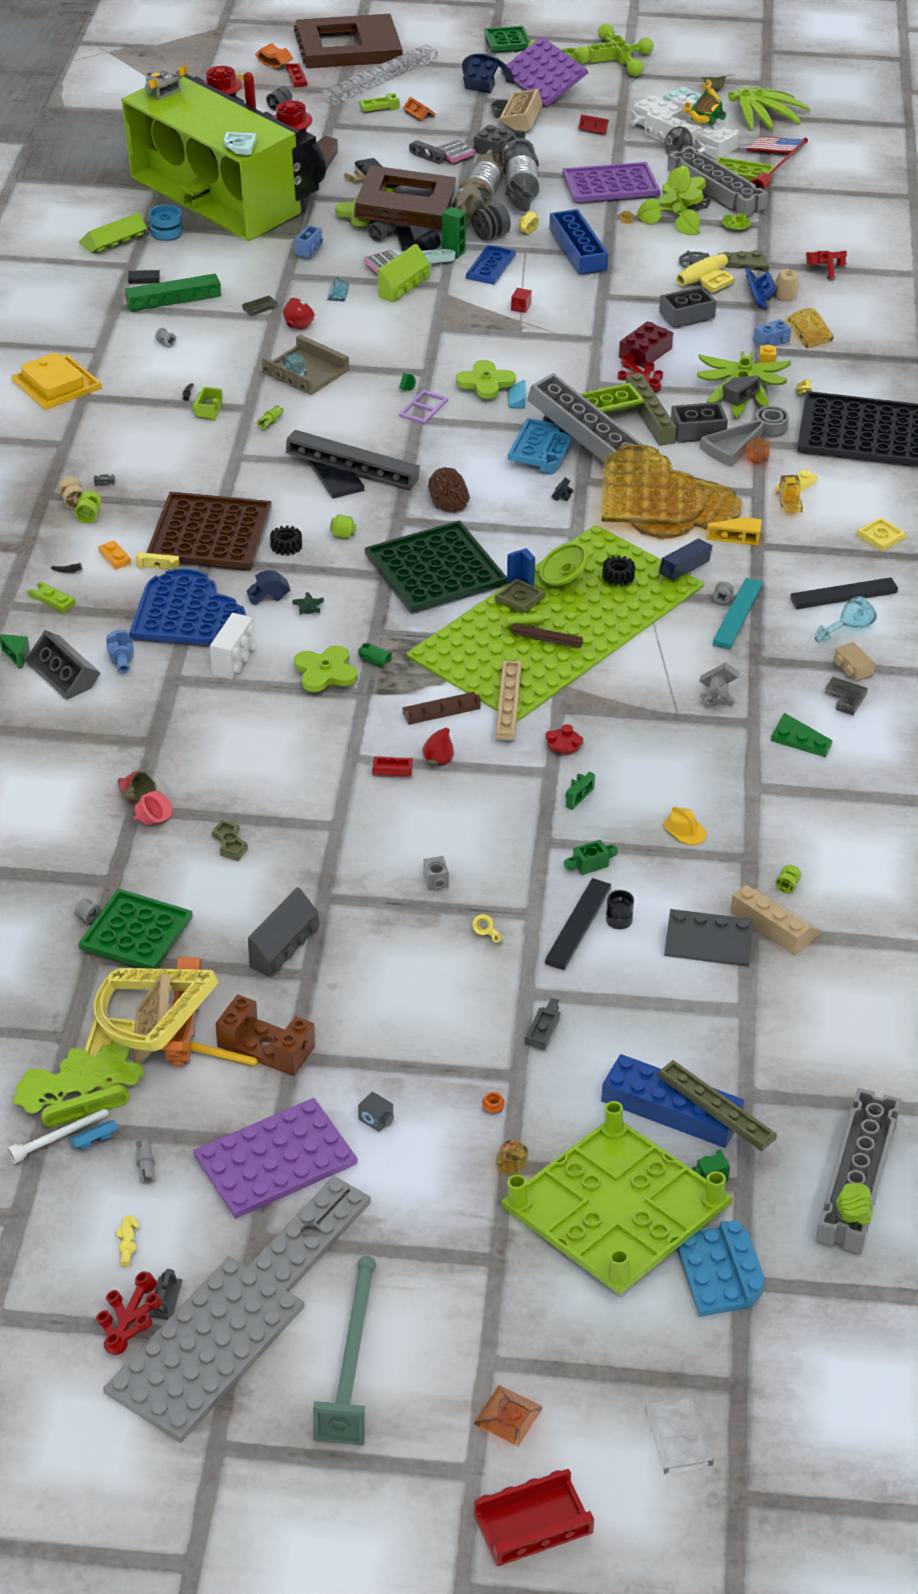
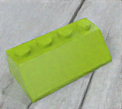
M138 212L88 231L79 243L91 253L96 251L100 253L106 250V247L110 246L113 248L119 245V242L123 241V243H126L132 237L139 238L143 236V232L147 227Z
M414 244L378 269V297L395 302L430 277V263L417 244Z
M631 383L580 393L605 414L627 411L644 403V399Z

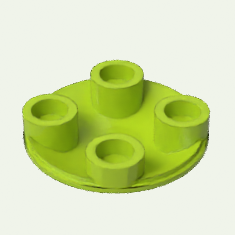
M738 213L733 216L726 214L722 220V224L725 227L734 230L747 229L752 225L751 220L746 218L744 213Z

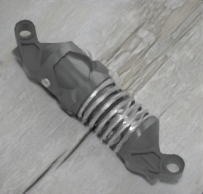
M514 131L508 138H504L501 155L504 157L503 171L507 181L505 195L512 200L517 209L529 211L531 201L539 192L537 172L539 161L533 144L525 139L526 134L522 131Z

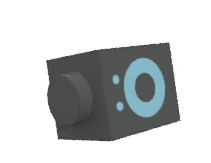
M372 1091L358 1104V1119L380 1132L385 1126H389L394 1119L393 1103Z

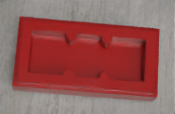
M374 757L372 775L412 776L413 758Z

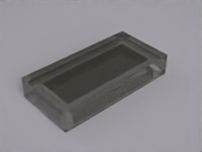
M269 295L244 303L242 307L244 311L252 316L276 308L277 302Z

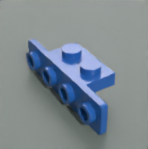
M747 267L745 268L747 273L745 276L752 289L751 293L756 298L754 301L759 307L762 306L766 310L768 307L765 300L773 296L777 291L772 275L769 271H766L757 278Z

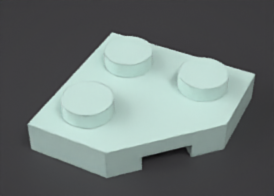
M226 132L224 145L235 154L251 155L257 140V133Z

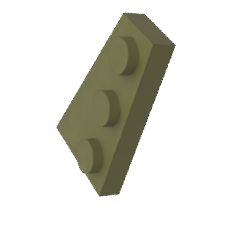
M763 251L718 253L727 256L728 264L725 267L739 269L741 266H745L750 270H755V268H763L765 272L769 270V265Z

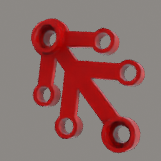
M625 354L622 356L621 364L624 368H630L634 373H642L654 392L661 389L662 384L660 380L663 379V371H654V363L647 362L643 372L634 364L633 355ZM621 370L618 372L617 378L623 381L626 380V375L634 373ZM654 371L653 378H649L650 373Z
M142 1271L137 1274L135 1278V1285L137 1287L126 1310L122 1303L123 1297L117 1290H112L107 1294L106 1300L114 1308L120 1321L115 1330L112 1324L113 1317L107 1310L99 1312L96 1316V1321L104 1328L107 1335L104 1341V1349L108 1353L113 1355L123 1353L128 1346L127 1340L151 1327L152 1319L147 1313L158 1309L162 1304V1299L157 1293H151L146 1297L145 1304L137 1308L143 1295L153 1291L157 1285L156 1279L150 1272ZM135 1321L136 1324L127 1329L128 1326Z

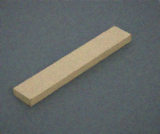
M503 660L495 739L515 740L521 661Z

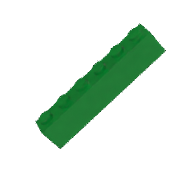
M216 273L125 288L126 303L130 311L221 296V284Z

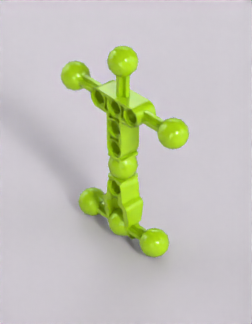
M605 23L599 27L598 36L603 41L609 42L593 44L587 47L581 46L577 49L562 48L560 50L580 64H585L588 61L592 63L617 60L620 64L627 65V72L631 76L636 77L643 72L644 67L642 61L631 57L632 52L639 51L643 55H648L653 51L654 44L651 39L646 37L640 39L638 43L627 44L621 36L614 35V28L610 24ZM536 40L531 41L527 47L532 45Z

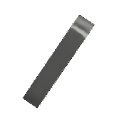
M418 140L409 144V151L415 156L437 164L446 160V153L440 148Z

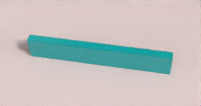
M745 578L713 639L714 646L731 649L762 589L763 582Z

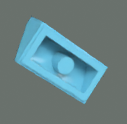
M525 380L509 387V408H525Z

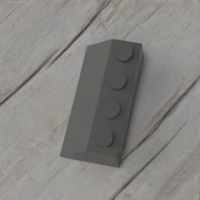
M44 630L25 660L66 699L91 689L101 674L61 636Z
M297 887L248 937L250 968L271 977L276 971L281 969L283 963L288 958H291L301 945L305 944L307 938L317 931L320 924L318 921V911L300 888Z
M670 909L664 956L748 967L754 919Z

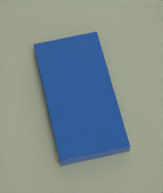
M487 245L466 273V279L495 285L516 256V251Z

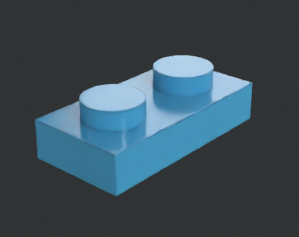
M108 1120L68 1140L71 1147H79L82 1150L93 1145L92 1141L97 1138L104 1140L113 1135L112 1131L117 1130L118 1127L115 1120Z

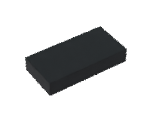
M160 270L129 271L128 282L129 284L160 283Z

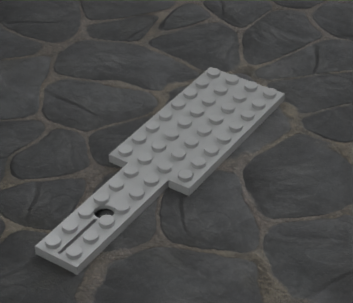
M333 1176L248 1267L228 1256L103 1387L104 1393L182 1443L302 1311L304 1301L292 1295L289 1291L371 1203V1197ZM307 1227H314L319 1231V1235L317 1237L310 1236L304 1238L301 1232Z

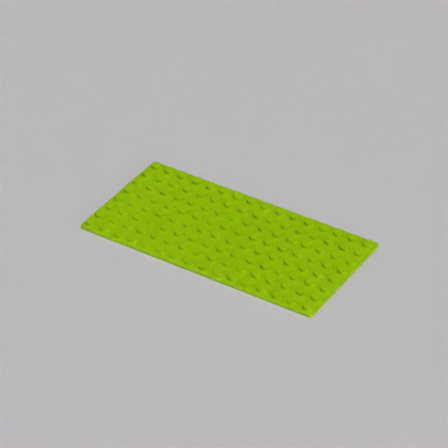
M594 525L570 541L581 543L589 553V560L585 570L575 580L560 586L547 585L539 575L542 561L535 565L534 587L544 591L545 598L527 612V614L543 613L544 625L528 626L582 637L583 644L580 648L512 634V627L507 628L506 616L523 614L495 601V595L507 586L505 585L409 650L407 658L466 693L475 692L476 695L479 694L481 702L497 712L503 660L521 661L522 667L516 720L518 722L703 588L704 582L687 573L672 581L659 574L661 559L600 526ZM617 555H621V558L626 556V559H632L631 561L635 563L633 582H629V585L624 583L623 586H620V584L614 586V583L610 585L608 582H605L602 577L604 560H607L608 557L611 558V556L616 558Z

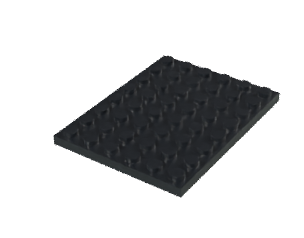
M806 391L797 451L918 466V404Z

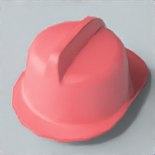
M158 791L142 795L140 801L135 805L136 816L134 820L139 819L145 825H153L165 821L172 815L171 803L164 794Z

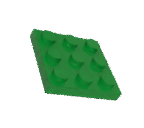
M524 26L484 28V34L492 52L525 50L531 42Z

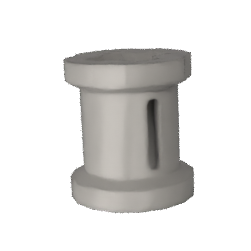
M165 328L158 329L155 334V339L159 342H164L168 347H172L177 339L176 335L168 333Z

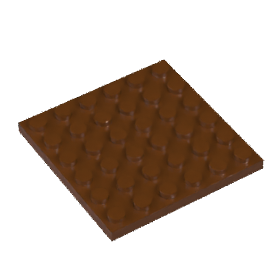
M170 491L146 553L179 556L180 563L252 569L272 508V501Z

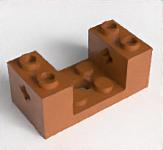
M238 994L215 1023L217 1047L255 1057L258 1063L292 1076L296 1075L315 1048L314 1023L294 1016L286 1029L274 1026L257 1019L256 1001ZM263 1042L271 1043L266 1046L261 1045Z

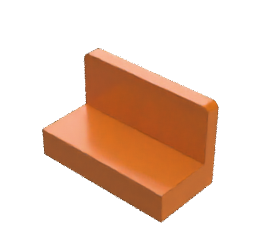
M411 96L403 106L405 111L423 121L427 113L433 116L436 115L427 106Z

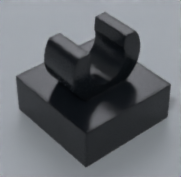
M564 477L555 488L551 497L557 501L561 496L567 501L574 491L568 487L570 480Z

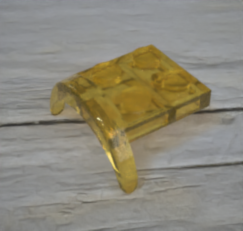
M814 308L796 311L784 321L786 324L791 325L805 348L830 342L834 338Z

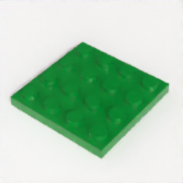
M118 888L78 943L79 949L138 968L158 969L192 919L193 913L191 910Z

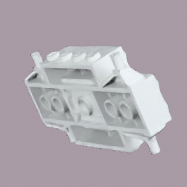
M650 95L633 104L630 125L639 124L644 126L645 135L662 143L665 142L666 135L672 128L683 126L690 131L693 142L692 147L698 150V154L704 153L717 159L718 156L723 157L737 149L739 130L737 128L734 130L724 128L725 119L717 118L711 125L706 123L698 124L691 120L689 113L682 112L686 102L691 103L692 106L697 102V100L690 99L686 95H680L668 102ZM675 129L672 132L679 136L682 129ZM685 132L683 140L689 141V136L687 132ZM670 136L667 139V145L669 146L672 145L673 140Z

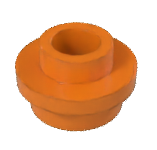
M489 1092L482 1100L484 1110L490 1113L500 1112L505 1105L503 1097L498 1092Z

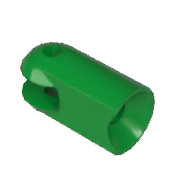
M363 643L358 649V655L361 659L381 668H384V665L390 662L392 657L391 652L370 643Z

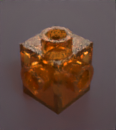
M753 438V440H750L749 445L746 444L745 455H748V460H751L753 463L769 460L770 441H763V438Z

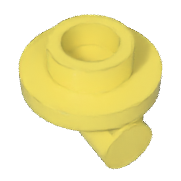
M810 379L798 383L796 392L800 395H806V391H812Z

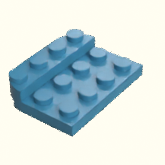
M527 418L508 453V460L540 466V472H546L550 475L554 474L555 470L559 469L570 449L571 435L556 423Z
M720 1221V1227L699 1230L677 1248L699 1317L751 1308L754 1306V1302L761 1297L764 1287V1275L750 1236L739 1221Z

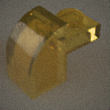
M781 475L779 499L781 508H784L785 513L802 512L803 510L800 499L801 483L798 475Z

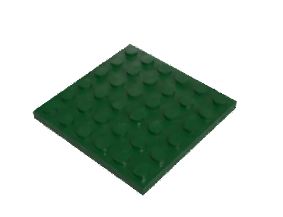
M460 520L365 547L366 556L411 613L508 584L507 576Z

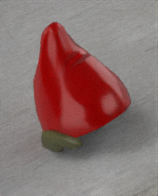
M443 728L433 733L424 743L422 753L427 759L428 764L437 766L452 760L454 747L449 736V728Z
M134 771L125 778H119L117 781L122 796L135 803L140 801L142 795L157 789L155 781L152 780L148 773L143 771Z

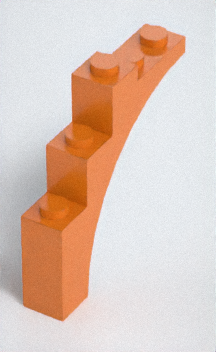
M178 957L177 969L202 970V959ZM175 991L173 1005L185 991ZM199 1007L167 1045L160 1049L165 1051V1060L171 1061V1065L184 1066V1062H190L192 1036H195L196 1011H199Z

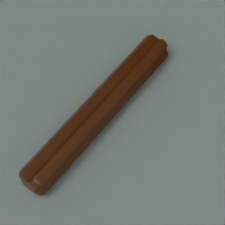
M516 623L512 625L511 629L512 634L578 648L583 644V638L575 635Z

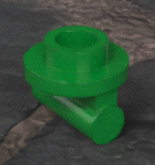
M404 372L399 389L412 390L416 384L415 376Z

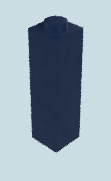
M699 538L663 557L659 574L674 581L708 562L713 545Z

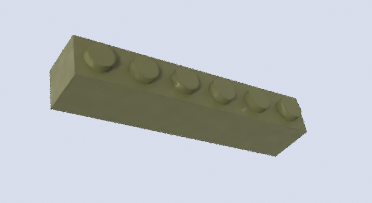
M634 373L626 375V383H631L644 399V403L636 407V410L658 445L674 444L676 425L643 374Z

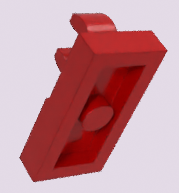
M581 114L578 129L606 134L609 119Z

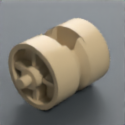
M67 477L59 484V491L65 505L70 509H76L80 495L84 492L80 481L75 477Z

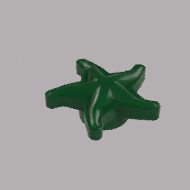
M309 592L305 593L306 597L304 599L292 600L293 605L300 606L299 614L320 613V608L317 606L324 602L323 597L319 599L312 598Z

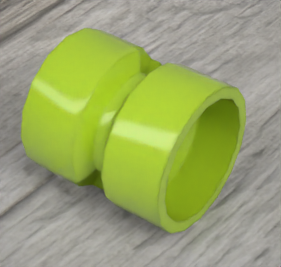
M84 491L80 495L74 511L79 521L91 523L96 520L102 504L100 495L94 491Z

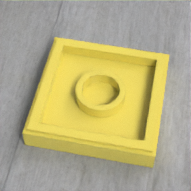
M881 517L858 529L856 533L858 537L880 551H884L904 540L907 534Z

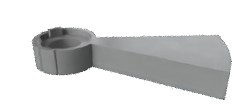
M762 407L756 412L755 421L701 437L700 448L713 459L732 467L763 434L777 436L785 433L788 429L789 414L781 407Z

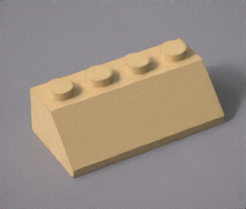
M539 89L512 93L500 116V121L515 131H529L543 105Z
M745 885L732 896L730 913L736 917L754 919V929L793 955H796L821 935L822 931L756 888Z

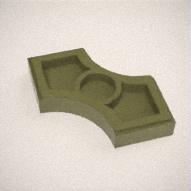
M222 819L212 831V837L219 840L222 844L220 856L239 861L247 851L248 844L238 837L239 825Z

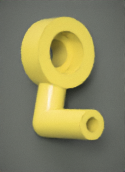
M480 914L474 918L472 926L477 934H488L495 943L503 941V936L494 929L492 917L487 914ZM482 921L488 923L487 928L483 929L481 927Z

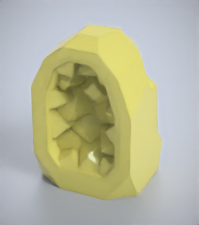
M531 211L525 213L519 219L518 227L520 231L526 234L535 231L539 224L538 215Z

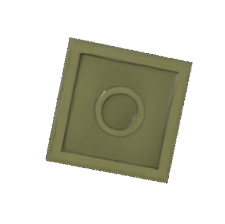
M517 578L495 595L496 602L521 614L527 613L545 598L544 591Z

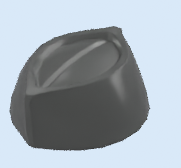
M508 100L492 102L491 109L496 118L501 116Z

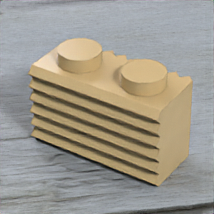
M852 642L836 648L834 662L845 671L848 677L857 681L874 675L876 663L857 644Z

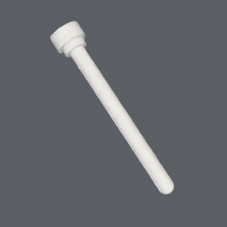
M102 1109L25 1145L14 1144L7 1147L8 1156L13 1164H17L24 1160L27 1153L102 1120L109 1115L107 1109Z

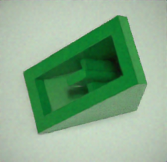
M1 634V650L19 669L23 668L30 652L28 637Z

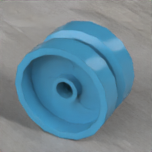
M158 205L149 210L151 236L160 240H170L182 234L183 225L180 208L173 205Z

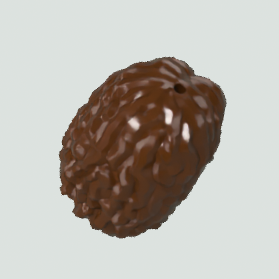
M439 468L429 478L428 488L436 508L453 513L465 509L470 495L462 475L456 469Z

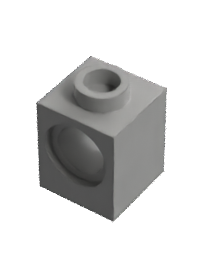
M444 856L423 859V874L428 890L449 887V871Z

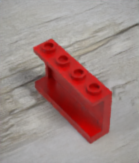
M569 1469L563 1471L556 1470L548 1476L530 1479L522 1485L510 1486L501 1492L483 1495L474 1501V1517L497 1567L593 1534V1515L591 1511H585L571 1482V1472Z

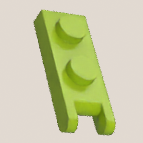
M41 581L37 583L39 588L37 591L33 589L27 591L30 597L62 613L76 605L75 598Z

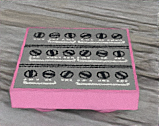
M459 139L437 146V148L442 149L446 153V159L450 163H458L460 160L469 159L475 155V150Z
M390 249L364 257V262L378 274V269L397 257V255Z

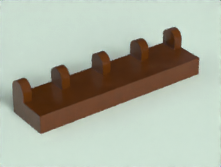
M475 692L403 707V715L408 725L478 710L481 708V698Z

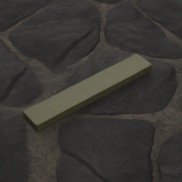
M674 1060L658 1071V1077L761 1152L776 1140L777 1133Z

